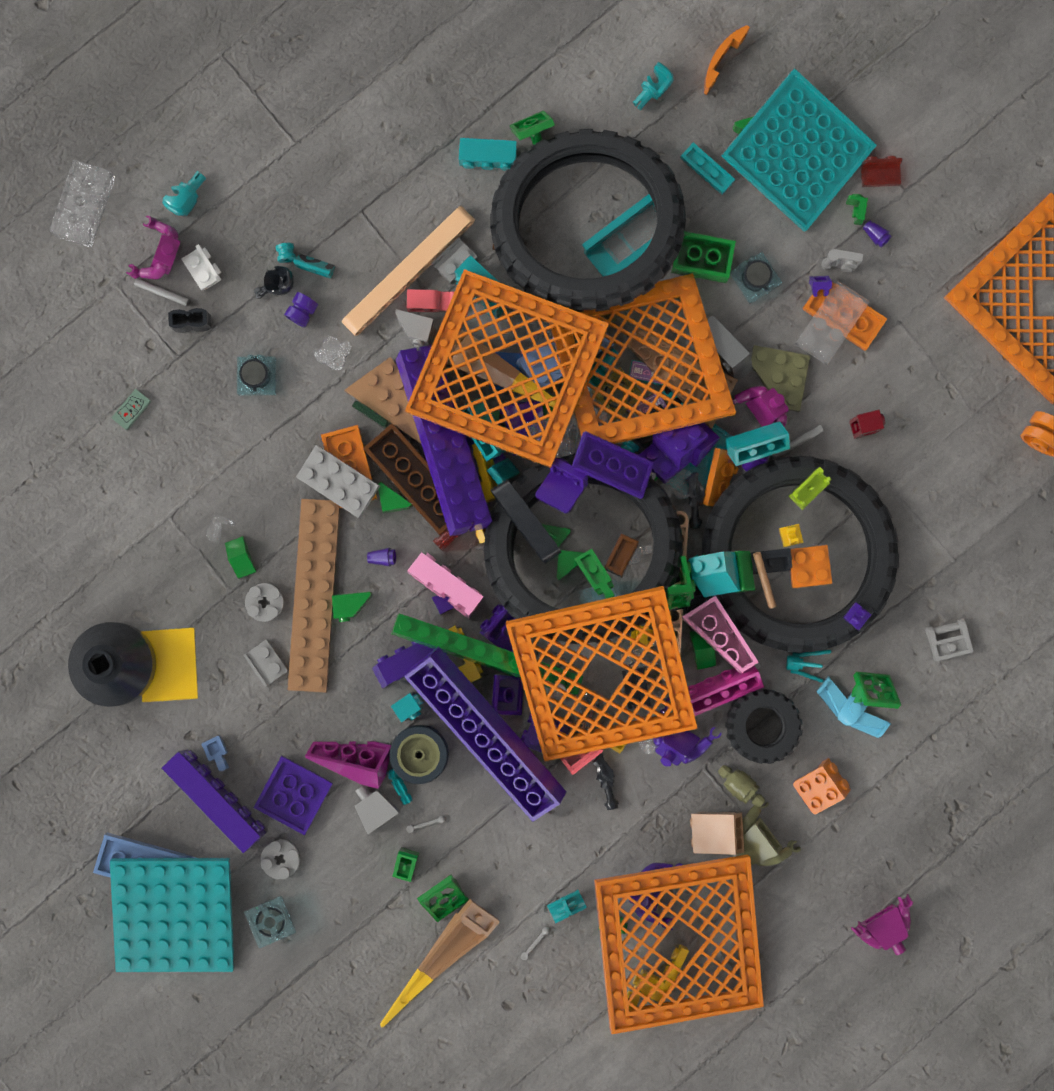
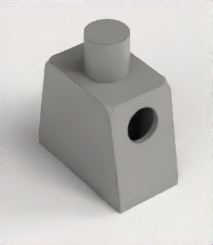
M363 785L355 791L362 800L355 805V809L367 834H370L400 812L379 789L371 794L368 788Z

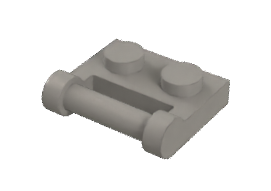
M832 249L828 252L827 258H824L821 262V266L825 270L834 267L840 268L843 272H852L862 262L863 254Z
M959 619L955 623L935 628L931 626L925 629L934 661L973 652L964 619ZM960 630L961 635L938 641L936 639V635Z

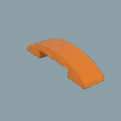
M746 25L733 32L716 50L707 70L704 94L707 95L718 79L719 73L715 69L731 46L735 49L739 48L748 34L749 26Z

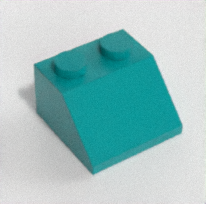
M719 552L689 558L692 579L704 597L741 591L735 552Z

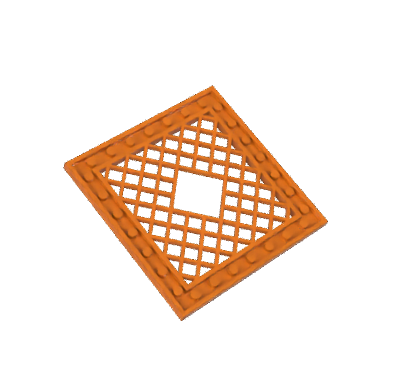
M1051 192L944 299L1053 404L1054 376L1051 373H1054V369H1047V359H1054V356H1047V346H1054V343H1047V333H1054V330H1047L1046 320H1054V316H1033V280H1054V277H1046V267H1054V264H1046L1045 254H1054V251H1045V241H1054V238H1045V228H1054V194ZM1041 229V237H1033ZM1032 241H1041L1042 251L1032 250ZM1028 242V250H1020ZM1019 254H1028V264L1019 263ZM1032 254H1042V264H1032ZM1015 255V263H1007ZM1006 267H1015V277L1006 276ZM1019 267H1028L1029 277H1019ZM1032 267H1042V277H1032ZM1002 268V276H993ZM989 280V289H980ZM993 280H1002V290L993 289ZM1006 280H1015V290H1006ZM1019 280H1029V290H1019ZM979 293H989V303L979 302ZM993 293H1002V303H993ZM1006 293H1016V303H1006ZM1019 293H1029V303H1019ZM983 306H989V312ZM993 306H1002V316H993ZM1006 306H1016V316H1006ZM1020 306H1029V316H1020ZM996 319H1003V326ZM1006 319H1016V329H1006ZM1020 320H1029V329H1020ZM1033 320H1043V329H1033ZM1010 333H1016V339ZM1020 333H1029V343L1020 342ZM1033 333H1043V343H1033ZM1023 346H1030V352ZM1033 346H1043V356H1034ZM1037 359H1043V365Z
M464 269L405 411L552 468L609 323ZM484 300L487 309L477 312L474 303ZM487 300L496 303V305L490 307ZM470 307H472L474 314L467 317ZM502 307L505 315L495 319L492 310ZM506 308L512 309L514 312L508 314ZM489 312L492 321L482 325L479 316ZM520 314L523 322L513 326L509 317ZM523 314L533 318L526 321ZM476 317L480 326L470 330L466 321ZM507 319L510 328L500 331L497 323ZM538 320L541 329L531 333L528 324ZM541 321H544L552 325H549L544 328ZM464 324L467 332L460 334ZM494 324L498 333L488 337L484 328ZM525 326L528 335L518 338L515 329ZM556 327L559 336L550 340L546 331ZM560 328L568 330L569 332L562 334ZM482 330L485 338L475 342L472 333ZM512 331L516 340L506 344L502 335ZM543 332L547 341L537 345L533 336ZM574 334L578 343L567 346L564 338ZM469 335L473 344L462 348L459 339ZM500 336L503 345L493 349L489 340ZM531 338L534 347L524 351L521 341ZM561 339L565 348L555 352L551 343ZM457 341L460 349L452 352ZM487 342L491 351L480 354L477 346ZM518 343L532 377L496 391L482 358ZM549 345L552 354L542 358L539 348ZM474 347L478 356L468 360L464 351ZM578 347L573 359L570 350ZM536 350L539 359L529 363L526 354ZM567 351L570 361L560 364L557 355ZM462 353L465 362L455 365L452 356ZM554 357L558 366L548 370L544 361ZM480 359L483 369L473 372L470 363ZM450 360L452 367L445 370L447 362ZM541 362L545 371L535 375L531 366ZM571 364L566 376L562 368ZM467 365L471 374L460 378L457 369ZM560 369L563 378L553 382L550 373ZM454 370L458 379L447 383L444 374ZM485 372L489 381L478 384L475 376ZM547 375L551 384L540 387L537 378ZM442 377L445 385L437 388ZM472 377L476 386L466 390L462 381ZM534 380L538 389L528 393L524 384ZM564 382L562 389L558 394L555 385ZM460 383L463 392L453 396L450 386ZM490 384L494 393L484 397L480 388ZM522 386L525 395L515 399L511 389ZM552 387L556 396L546 400L542 391ZM447 388L450 397L440 401L437 392ZM478 389L481 399L471 403L468 393ZM509 391L512 400L502 404L499 395ZM540 393L543 402L533 406L530 396ZM434 395L437 399V402L432 400ZM465 395L469 404L458 408L455 399ZM496 396L499 406L489 409L486 400ZM527 398L530 407L520 411L517 402ZM452 400L456 409L446 406L444 403ZM557 400L551 412L548 403ZM483 402L487 411L477 415L473 406ZM514 403L518 412L507 416L504 407ZM545 405L549 414L539 418L535 409ZM470 407L474 416L462 412V410ZM501 409L505 418L495 422L491 413ZM532 410L536 420L526 423L522 414ZM488 414L492 423L480 419V417ZM520 416L523 425L513 429L510 419ZM549 418L544 430L540 421ZM507 421L510 430L501 427L498 424ZM538 423L542 432L531 436L528 426ZM525 428L529 437L517 433V431ZM542 436L540 441L535 440V438Z
M693 273L658 281L655 287L645 295L641 294L634 298L633 302L623 306L617 305L610 307V310L595 312V310L580 312L609 323V326L617 330L614 337L605 334L604 338L610 340L607 348L600 346V350L604 353L600 359H595L597 364L590 371V375L575 408L574 415L581 437L583 432L587 431L616 444L736 414ZM667 301L664 307L656 304L659 302ZM670 302L679 306L676 313L666 309ZM649 305V306L647 307L646 311H643V310H641V309L638 308V307H642V306ZM652 306L661 310L657 318L648 314ZM629 309H630V311H629V313L627 314V316H625L624 314L620 313L621 311H625V310H629ZM681 309H683L685 319L678 316ZM633 311L642 314L639 322L629 318ZM663 313L673 317L669 324L659 320ZM611 314V316H610V318H609L608 320H606L605 318L601 317V316H604V315ZM615 315L624 319L620 327L611 322ZM645 317L654 321L650 329L641 324ZM675 319L684 323L680 331L672 327ZM627 321L636 326L632 333L623 329ZM657 323L666 328L662 335L653 331ZM687 325H688V328H689V332H690L691 337H690L689 335L683 333L684 330H685V328L687 327ZM556 327L552 328L553 338L558 337L559 333ZM560 328L562 334L569 332L568 330ZM638 328L648 332L644 339L634 335ZM668 330L678 334L674 342L665 337ZM620 332L629 336L625 344L616 340ZM574 334L564 338L567 346L575 344ZM650 334L659 338L655 346L647 342ZM681 336L690 341L686 348L677 344ZM632 338L665 356L647 385L614 368ZM561 339L554 342L556 351L565 348ZM662 340L671 345L668 352L658 348ZM613 343L623 347L618 355L609 350ZM692 343L694 345L696 354L688 350ZM578 347L570 350L573 359ZM674 347L683 351L679 359L670 355ZM567 351L558 355L560 364L570 361ZM686 353L695 358L691 365L682 361ZM606 354L616 358L612 365L602 361ZM667 358L677 362L673 370L663 365ZM697 361H699L701 371L694 368ZM571 364L562 368L566 376ZM600 364L609 369L605 377L596 372ZM679 364L688 368L685 376L675 372ZM660 369L670 373L666 381L657 377ZM611 371L620 375L617 383L607 379ZM691 371L700 375L697 383L687 378ZM593 375L602 380L598 388L589 383ZM673 375L682 380L678 388L668 383ZM623 378L633 382L628 390L619 385ZM703 378L707 389L699 385ZM654 380L663 384L659 392L650 388ZM605 382L614 386L610 394L601 390ZM684 382L694 386L690 394L681 390ZM635 384L644 388L641 396L631 392ZM666 386L675 391L671 399L662 394ZM588 387L595 391L592 397L590 396ZM616 389L626 393L622 401L613 397ZM696 389L706 393L702 401L692 396ZM647 391L657 395L652 403L643 398ZM598 393L607 397L603 405L594 401ZM678 393L687 397L683 405L674 401ZM628 395L638 400L634 407L624 403ZM659 397L668 401L665 409L655 405ZM690 399L693 400L694 402H696V403L687 405V403L689 402ZM609 400L619 404L615 412L606 408ZM640 402L650 406L646 414L636 409ZM671 404L677 406L676 408L668 409ZM593 405L600 408L597 415L595 414ZM622 406L631 411L627 419L617 414ZM652 408H654L655 410L659 411V412H655V413L649 414V413L651 412ZM603 410L612 415L608 423L599 419ZM633 413L639 415L638 417L631 418ZM615 417L622 420L618 422H613Z
M664 586L506 621L507 631L544 761L697 729ZM634 615L631 621L623 618ZM639 616L648 620L643 628L634 624ZM615 619L611 626L604 622ZM619 620L628 625L623 632L614 628ZM650 623H652L654 634L646 630ZM595 624L591 630L584 627L586 625ZM599 625L608 629L603 637L595 633ZM631 627L640 631L635 639L626 635ZM576 628L572 634H569L568 632L564 631ZM579 629L588 633L584 641L575 637ZM611 631L620 635L616 643L607 639ZM555 633L552 639L547 637L546 634ZM560 633L569 638L565 645L555 641ZM643 633L652 638L647 646L639 642ZM591 636L601 640L596 648L587 643ZM540 638L549 642L545 650L536 645ZM623 638L632 642L628 650L619 646ZM572 640L581 644L576 652L568 648ZM655 640L658 652L650 648L652 644L655 642ZM604 642L612 646L608 654L599 650ZM552 645L561 648L557 656L548 652ZM635 645L644 649L640 656L631 652ZM584 647L593 651L589 658L580 654ZM616 649L625 653L620 661L612 657ZM535 650L542 653L538 660ZM565 651L574 655L569 663L560 659ZM648 651L656 655L652 663L643 659ZM596 653L629 670L610 699L577 682ZM545 655L554 659L550 667L541 663ZM628 655L636 659L632 667L623 663ZM576 658L585 661L581 669L572 665ZM659 658L663 669L655 666ZM557 662L566 666L562 673L553 669ZM640 662L649 666L644 674L635 670ZM540 667L547 670L543 677ZM569 668L578 672L574 680L565 676ZM651 669L660 672L656 680L647 676ZM550 673L559 677L555 684L546 680ZM632 673L641 677L637 684L628 681ZM663 676L665 677L667 687L659 683ZM562 679L571 683L566 691L558 687ZM644 679L652 683L648 691L639 687ZM624 684L633 688L629 695L620 691ZM545 685L551 687V690L548 694L546 692ZM574 686L583 690L579 697L570 693ZM656 686L665 690L660 698L652 694ZM554 690L564 694L559 701L550 697ZM637 690L645 694L641 701L632 698ZM586 692L595 696L590 704L582 700ZM667 693H669L671 703L663 700ZM617 694L626 698L621 706L613 702ZM567 696L575 700L571 708L562 704ZM648 697L657 701L652 708L644 704ZM597 699L606 702L602 710L593 706ZM549 701L556 705L553 711L551 710ZM629 701L638 705L633 712L625 708ZM578 703L587 707L583 714L574 710ZM660 703L669 707L664 714L656 711ZM610 705L618 709L614 716L605 712ZM559 707L568 711L564 718L555 714ZM641 707L650 711L645 718L637 715ZM591 709L599 713L595 720L586 716ZM622 711L630 715L626 723L617 719ZM571 713L580 717L576 724L567 721ZM602 716L611 720L606 727L598 723ZM554 718L561 722L557 728L555 725ZM583 720L592 724L587 731L579 727ZM564 724L573 728L568 735L560 731Z
M748 854L594 880L611 1034L764 1007L751 859ZM718 882L714 888L707 883ZM723 883L730 887L725 896L717 891ZM699 885L695 892L688 886ZM704 886L711 890L706 899L698 895ZM680 888L676 895L669 891L670 889ZM685 889L692 893L686 903L679 898ZM661 891L657 898L650 894L652 892ZM666 892L673 897L667 906L660 901ZM714 894L722 898L716 907L709 903ZM731 894L733 897V903L728 900ZM641 895L638 901L630 896ZM646 896L654 900L648 909L641 905ZM695 897L703 902L697 910L689 906ZM627 899L634 903L629 912L621 908ZM676 900L684 905L678 913L670 909ZM725 901L732 906L726 915L719 911ZM657 903L664 908L659 917L651 912ZM706 905L713 909L707 918L700 914ZM637 907L645 911L639 920L632 916ZM687 908L694 913L688 922L681 917ZM619 910L626 915L621 922ZM667 912L675 916L669 925L662 921ZM733 912L735 922L729 918L733 914ZM716 913L723 917L718 926L711 922ZM648 915L656 919L650 928L643 924ZM697 916L704 920L699 929L691 925ZM629 918L636 922L631 931L623 927ZM678 919L706 939L683 970L655 950ZM726 921L734 925L728 934L721 930ZM659 922L666 927L660 936L653 931ZM707 924L715 928L709 937L702 933ZM639 926L647 930L641 939L634 935ZM621 930L628 934L623 941ZM718 931L725 936L719 945L712 940ZM735 931L736 940L731 937ZM650 934L657 938L652 947L644 942ZM631 937L638 941L633 950L625 946ZM728 940L736 944L730 952L722 948ZM709 943L717 947L711 956L704 952ZM641 945L649 949L643 958L636 954ZM623 949L630 953L625 960ZM720 950L727 955L721 964L714 959ZM736 950L738 951V959L733 956ZM652 953L659 957L654 966L646 961ZM701 954L708 958L702 967L695 963ZM633 956L640 960L635 969L627 965ZM730 958L737 962L732 971L724 967ZM662 961L670 965L664 974L657 969ZM711 962L718 966L713 974L705 970ZM643 964L651 968L645 977L638 973ZM692 965L699 969L694 978L687 974ZM625 968L632 972L627 979L625 976ZM673 968L680 972L675 981L667 977ZM722 969L728 973L723 982L716 978ZM738 969L740 973V978L735 975ZM654 971L661 976L655 985L648 980ZM702 973L710 977L704 986L697 981ZM635 975L642 979L636 988L629 984ZM683 976L691 980L685 989L678 985ZM732 977L739 981L733 990L726 986ZM665 979L672 984L666 992L658 988ZM713 980L720 984L714 993L707 989ZM645 983L653 987L647 996L640 992ZM694 983L701 988L695 997L688 992ZM627 987L633 990V993L629 996V998L627 995ZM675 987L682 991L676 1000L669 996ZM656 990L663 995L658 1003L650 999ZM705 991L708 993V995L701 996ZM636 994L644 998L638 1007L631 1003ZM647 1002H649V1003L652 1004V1005L644 1006Z

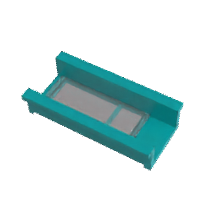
M650 194L582 244L584 254L602 277L614 274L628 267L649 246L657 225L656 209Z

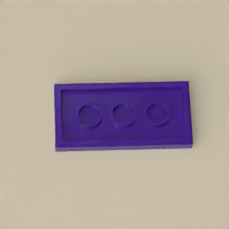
M585 431L582 434L571 468L641 499L644 497L654 462Z

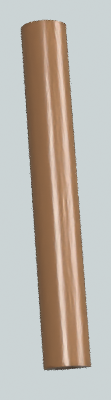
M756 552L753 554L767 604L769 608H774L776 603L761 552Z

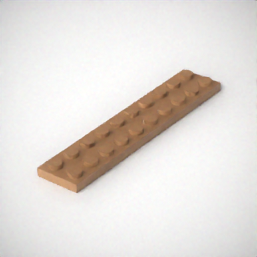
M301 499L288 690L327 692L333 614L332 595H334L340 515V506L331 500Z

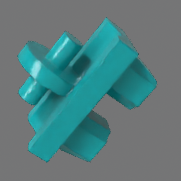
M578 889L547 905L555 924L587 908Z

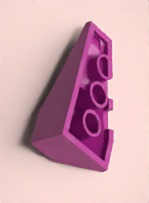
M349 741V744L313 742L305 754V758L361 785L379 789L387 773L391 745L375 741H367V744H356V741Z

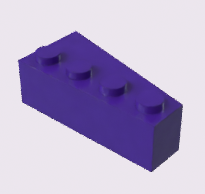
M411 642L412 646L408 648L402 646L395 650V655L391 657L385 655L377 660L378 664L372 670L382 689L389 686L390 683L404 678L413 665L434 649Z

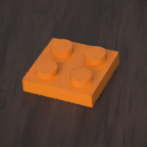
M828 545L791 549L792 568L790 574L792 588L832 584Z

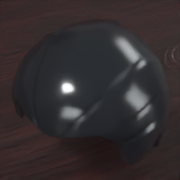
M275 266L274 270H267L264 276V286L254 289L256 298L261 299L267 293L274 295L289 293L294 284L292 271L283 266Z

